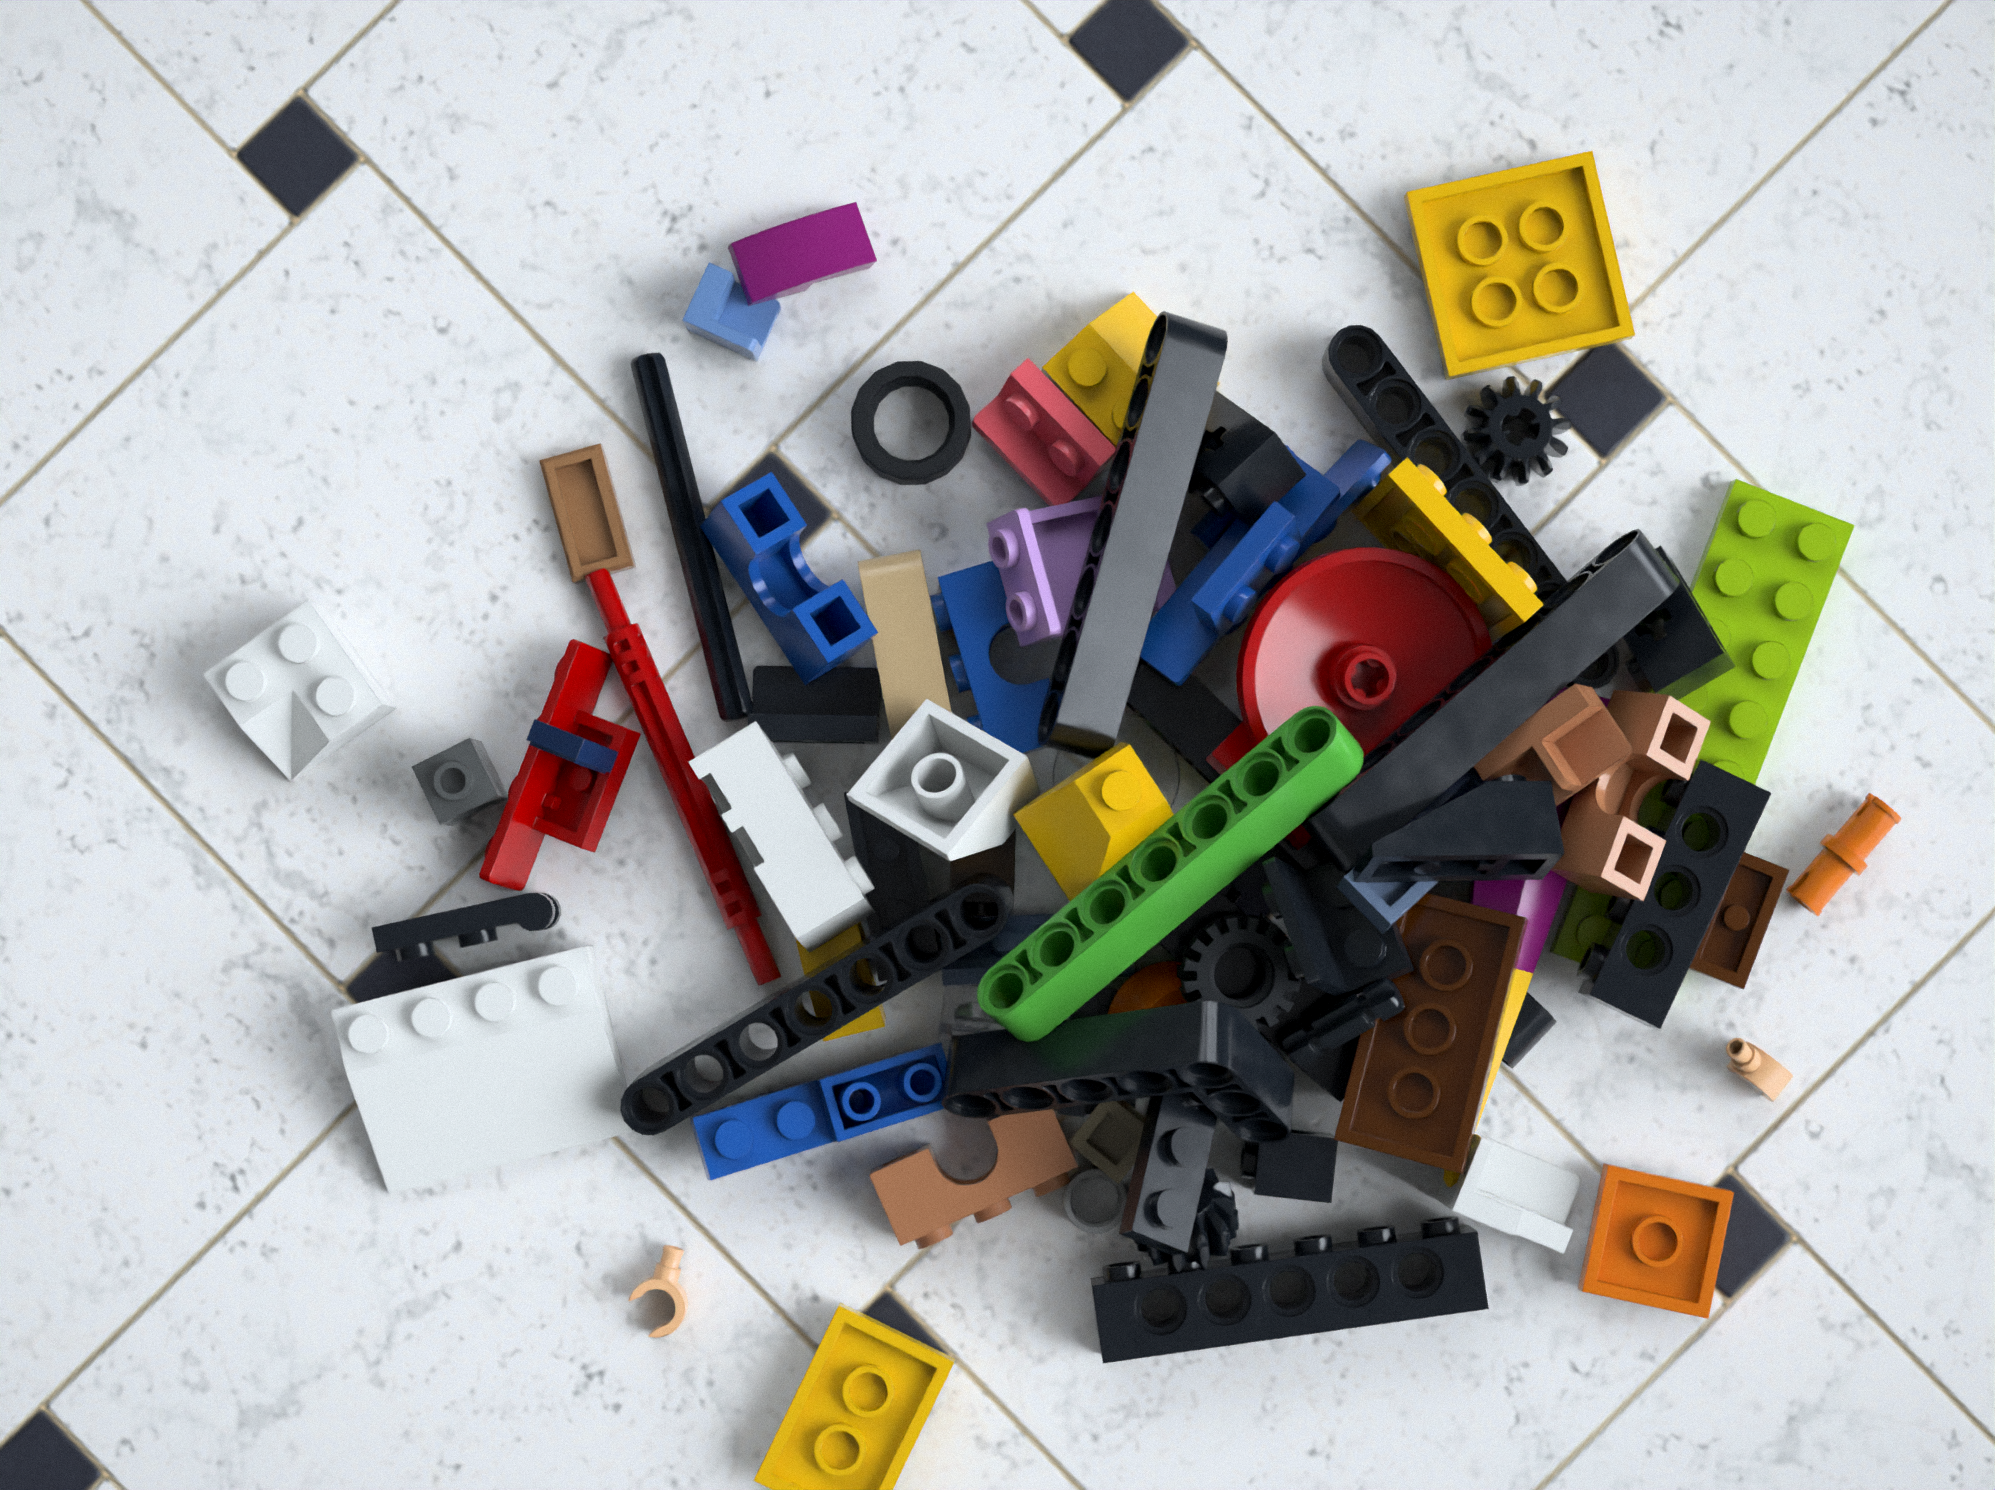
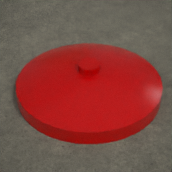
M1377 547L1347 548L1319 555L1304 562L1279 580L1260 602L1247 625L1239 650L1236 671L1237 696L1243 723L1251 741L1256 747L1300 710L1311 706L1325 707L1339 719L1358 741L1365 756L1492 647L1491 638L1482 615L1465 590L1451 576L1425 559L1410 553Z

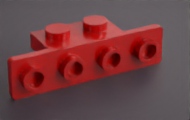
M570 640L564 656L556 666L553 685L542 713L537 720L618 751L619 753L611 773L607 771L605 774L529 745L518 775L513 779L509 787L508 800L495 834L486 846L485 860L479 873L480 879L492 884L522 891L525 888L545 834L581 849L596 852L641 735L639 732L592 715L613 661L609 653L581 641Z

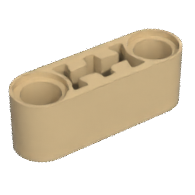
M920 549L858 561L867 615L878 631L872 638L891 739L897 735L926 699L951 712Z

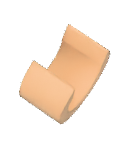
M1734 1038L1728 1042L1726 1053L1731 1057V1061L1726 1066L1727 1069L1744 1077L1762 1091L1761 1096L1774 1102L1793 1078V1075L1774 1058L1752 1043L1745 1042L1741 1038Z
M664 1245L661 1261L656 1263L653 1277L642 1281L629 1297L628 1301H632L641 1297L649 1290L660 1289L667 1292L674 1300V1317L652 1330L648 1337L659 1338L671 1334L680 1326L687 1314V1295L683 1287L678 1283L681 1272L679 1264L684 1250L681 1248Z

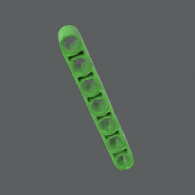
M1311 706L1295 713L992 966L982 977L978 986L977 1000L980 1008L1018 1040L1031 1042L1049 1034L1352 782L1359 774L1364 763V752L1358 741L1339 719L1325 707Z

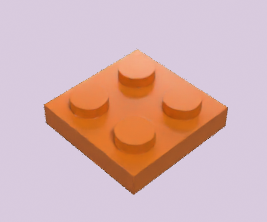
M1603 1163L1578 1289L1586 1293L1708 1319L1734 1192Z

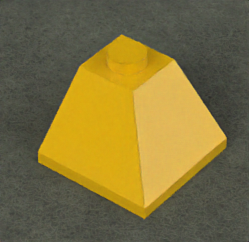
M1120 742L1013 813L1018 824L1069 901L1073 900L1174 815L1167 800L1131 745Z

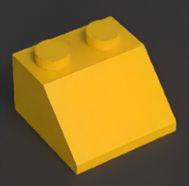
M1134 292L1090 322L1042 366V373L1115 448L1117 447L1150 329L1157 318Z

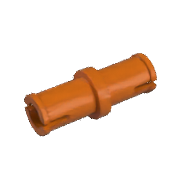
M1868 793L1863 803L1834 836L1827 834L1820 841L1819 844L1823 849L1785 891L1809 912L1819 916L1822 913L1821 910L1853 873L1860 876L1868 867L1864 860L1893 826L1902 820L1901 817L1881 799Z

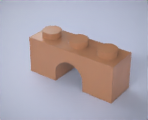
M1613 690L1607 710L1632 745L1633 752L1629 757L1574 794L1560 830L1565 854L1553 866L1551 871L1588 892L1644 901L1666 840L1638 824L1640 806L1647 793L1658 783L1674 778L1689 781L1711 721L1670 695Z
M1054 1109L988 1117L987 1122L996 1140L998 1153L990 1170L975 1179H958L946 1173L939 1165L930 1143L871 1169L869 1176L900 1246L914 1240L918 1249L926 1248L953 1235L950 1224L973 1214L976 1222L981 1223L1010 1210L1012 1206L1008 1198L1032 1188L1035 1196L1039 1197L1070 1183L1071 1180L1067 1172L1077 1168L1078 1164Z

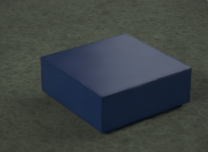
M534 719L526 739L530 741L529 745L603 774L606 771L611 773L619 753Z

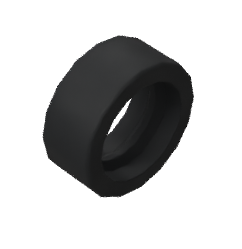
M897 361L875 371L859 388L851 409L852 437L862 460L881 478L900 485H926L946 476L963 458L971 438L970 406L961 386L943 369L923 361ZM902 387H920L931 391L943 402L948 413L949 430L944 443L934 454L921 460H903L890 455L880 445L874 432V416L879 403L889 393Z

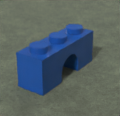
M770 472L721 500L700 527L806 685L854 656L878 631L843 579L832 586H828L821 582L811 571L803 557L799 543L800 533L807 524L774 474Z
M989 561L939 576L938 582L941 593L931 595L930 599L940 632L953 629L960 653L948 657L959 693L968 690L972 691L978 711L977 715L967 717L968 723L1024 755L1048 748L1038 743L1037 732L1042 707L1050 683L1049 678L1023 685L1009 683L994 671L990 663L989 651L992 642L999 633L1012 627L1006 614L1007 596L999 568L993 561Z

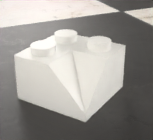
M309 599L202 674L239 727L291 782L296 781L396 709L394 703L325 606Z

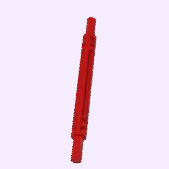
M605 568L596 570L586 575L585 580L608 632L603 639L712 892L726 929H734L758 986L782 977L757 920L758 917L762 916L761 910L755 900L707 785L701 779H698L689 764V761L694 759L695 756L652 658L638 623L631 624L610 572Z

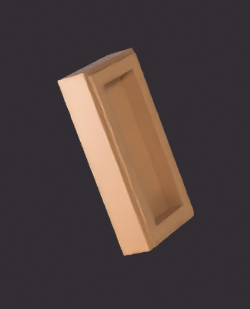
M596 444L539 460L572 582L575 584L585 582L586 575L602 568L607 569L610 574L635 568V560L603 446Z

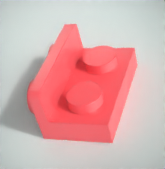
M1029 358L1009 375L998 396L976 414L971 423L972 427L1049 506L1071 502L1102 473L1113 458L1116 450L1112 443Z

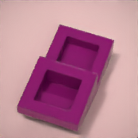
M856 202L769 228L735 241L728 246L748 306L806 291L813 283L869 269L877 262Z

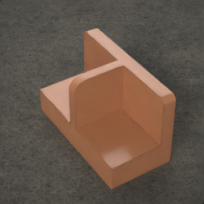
M1574 684L1537 710L1476 763L1474 768L1483 781H1491L1497 777L1512 774L1522 775L1526 777L1527 781H1551L1557 807L1629 757L1633 752V747L1594 689L1589 686Z

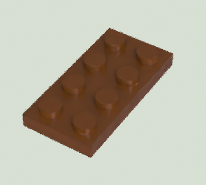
M1426 893L1396 921L1414 967V971L1390 980L1399 989L1405 1007L1402 1012L1384 1022L1381 1018L1375 1019V1027L1360 1035L1334 1140L1464 1175L1528 919L1523 916Z

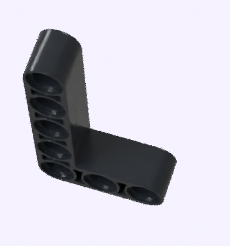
M1198 1001L1064 1020L1049 1034L1031 1042L1018 1040L1006 1029L957 1036L949 1043L942 1105L947 1111L961 1117L988 1118L1192 1091L1236 1136L1249 1142L1267 1144L1284 1141L1291 1134L1295 1073L1239 1010L1222 1002Z

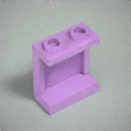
M1102 496L1028 511L1027 508L1016 509L986 523L990 535L988 542L989 553L993 563L1000 571L1007 596L1006 614L1011 626L1017 632L1020 647L1063 637ZM1168 559L1151 616L1155 615L1176 591Z

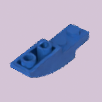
M935 1043L851 1067L690 1117L707 1180H714L825 1144L847 1140L945 1109L942 1105L947 1060L942 1043Z

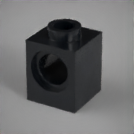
M1291 1129L1289 1138L1277 1143L1261 1144L1243 1140L1240 1178L1250 1179L1249 1189L1254 1195L1332 1203L1338 1141L1334 1140V1135L1331 1133Z

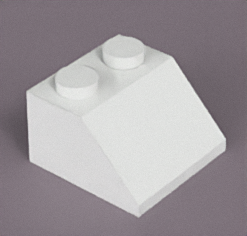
M926 699L846 795L853 804L948 861H953L1002 845L1019 825L1013 813L1040 796L1041 792L1028 756Z

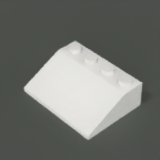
M593 945L582 946L331 1010L345 1071L389 1194L635 1132L624 1122L620 1111L621 1098L627 1089V1083Z

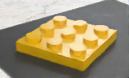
M1593 151L1412 190L1404 195L1446 380L1630 340L1635 336Z
M1407 457L1351 512L1384 548L1410 553L1425 559L1451 576L1475 603L1483 617L1491 642L1493 643L1526 622L1544 605L1534 594L1537 591L1536 584L1519 565L1514 562L1506 564L1489 546L1492 542L1490 534L1475 517L1468 513H1464L1461 516L1444 497L1447 493L1446 488L1432 470L1422 464L1416 467Z

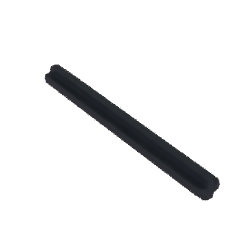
M660 352L643 354L632 359L630 365L719 717L724 722L748 718V713H752V700L713 546L700 527L706 518L666 360Z

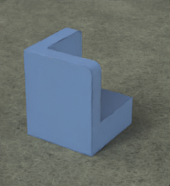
M708 263L682 321L689 332L757 362L779 315L781 305L779 301L774 299L748 306L742 286L736 282L732 272Z

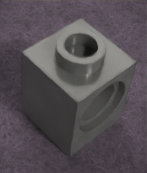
M468 738L412 766L440 825L454 826L508 799V794L482 741Z

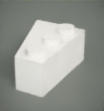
M755 721L689 761L698 779H701L711 791L723 812L721 815L731 833L735 832L754 865L753 869L794 936L809 953L875 913L865 894L875 889L873 883L855 855L846 861L843 859L833 842L842 837L843 833L824 803L815 808L812 807L802 790L810 785L812 781L793 751L782 756Z

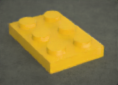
M840 1302L753 1481L771 1490H893L950 1373L955 1358Z

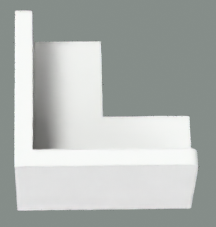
M1475 1132L1465 1174H1460L1457 1183L1451 1188L1447 1187L1444 1179H1442L1435 1199L1453 1212L1509 1235H1519L1564 1254L1573 1229L1564 1224L1582 1180L1579 1175Z

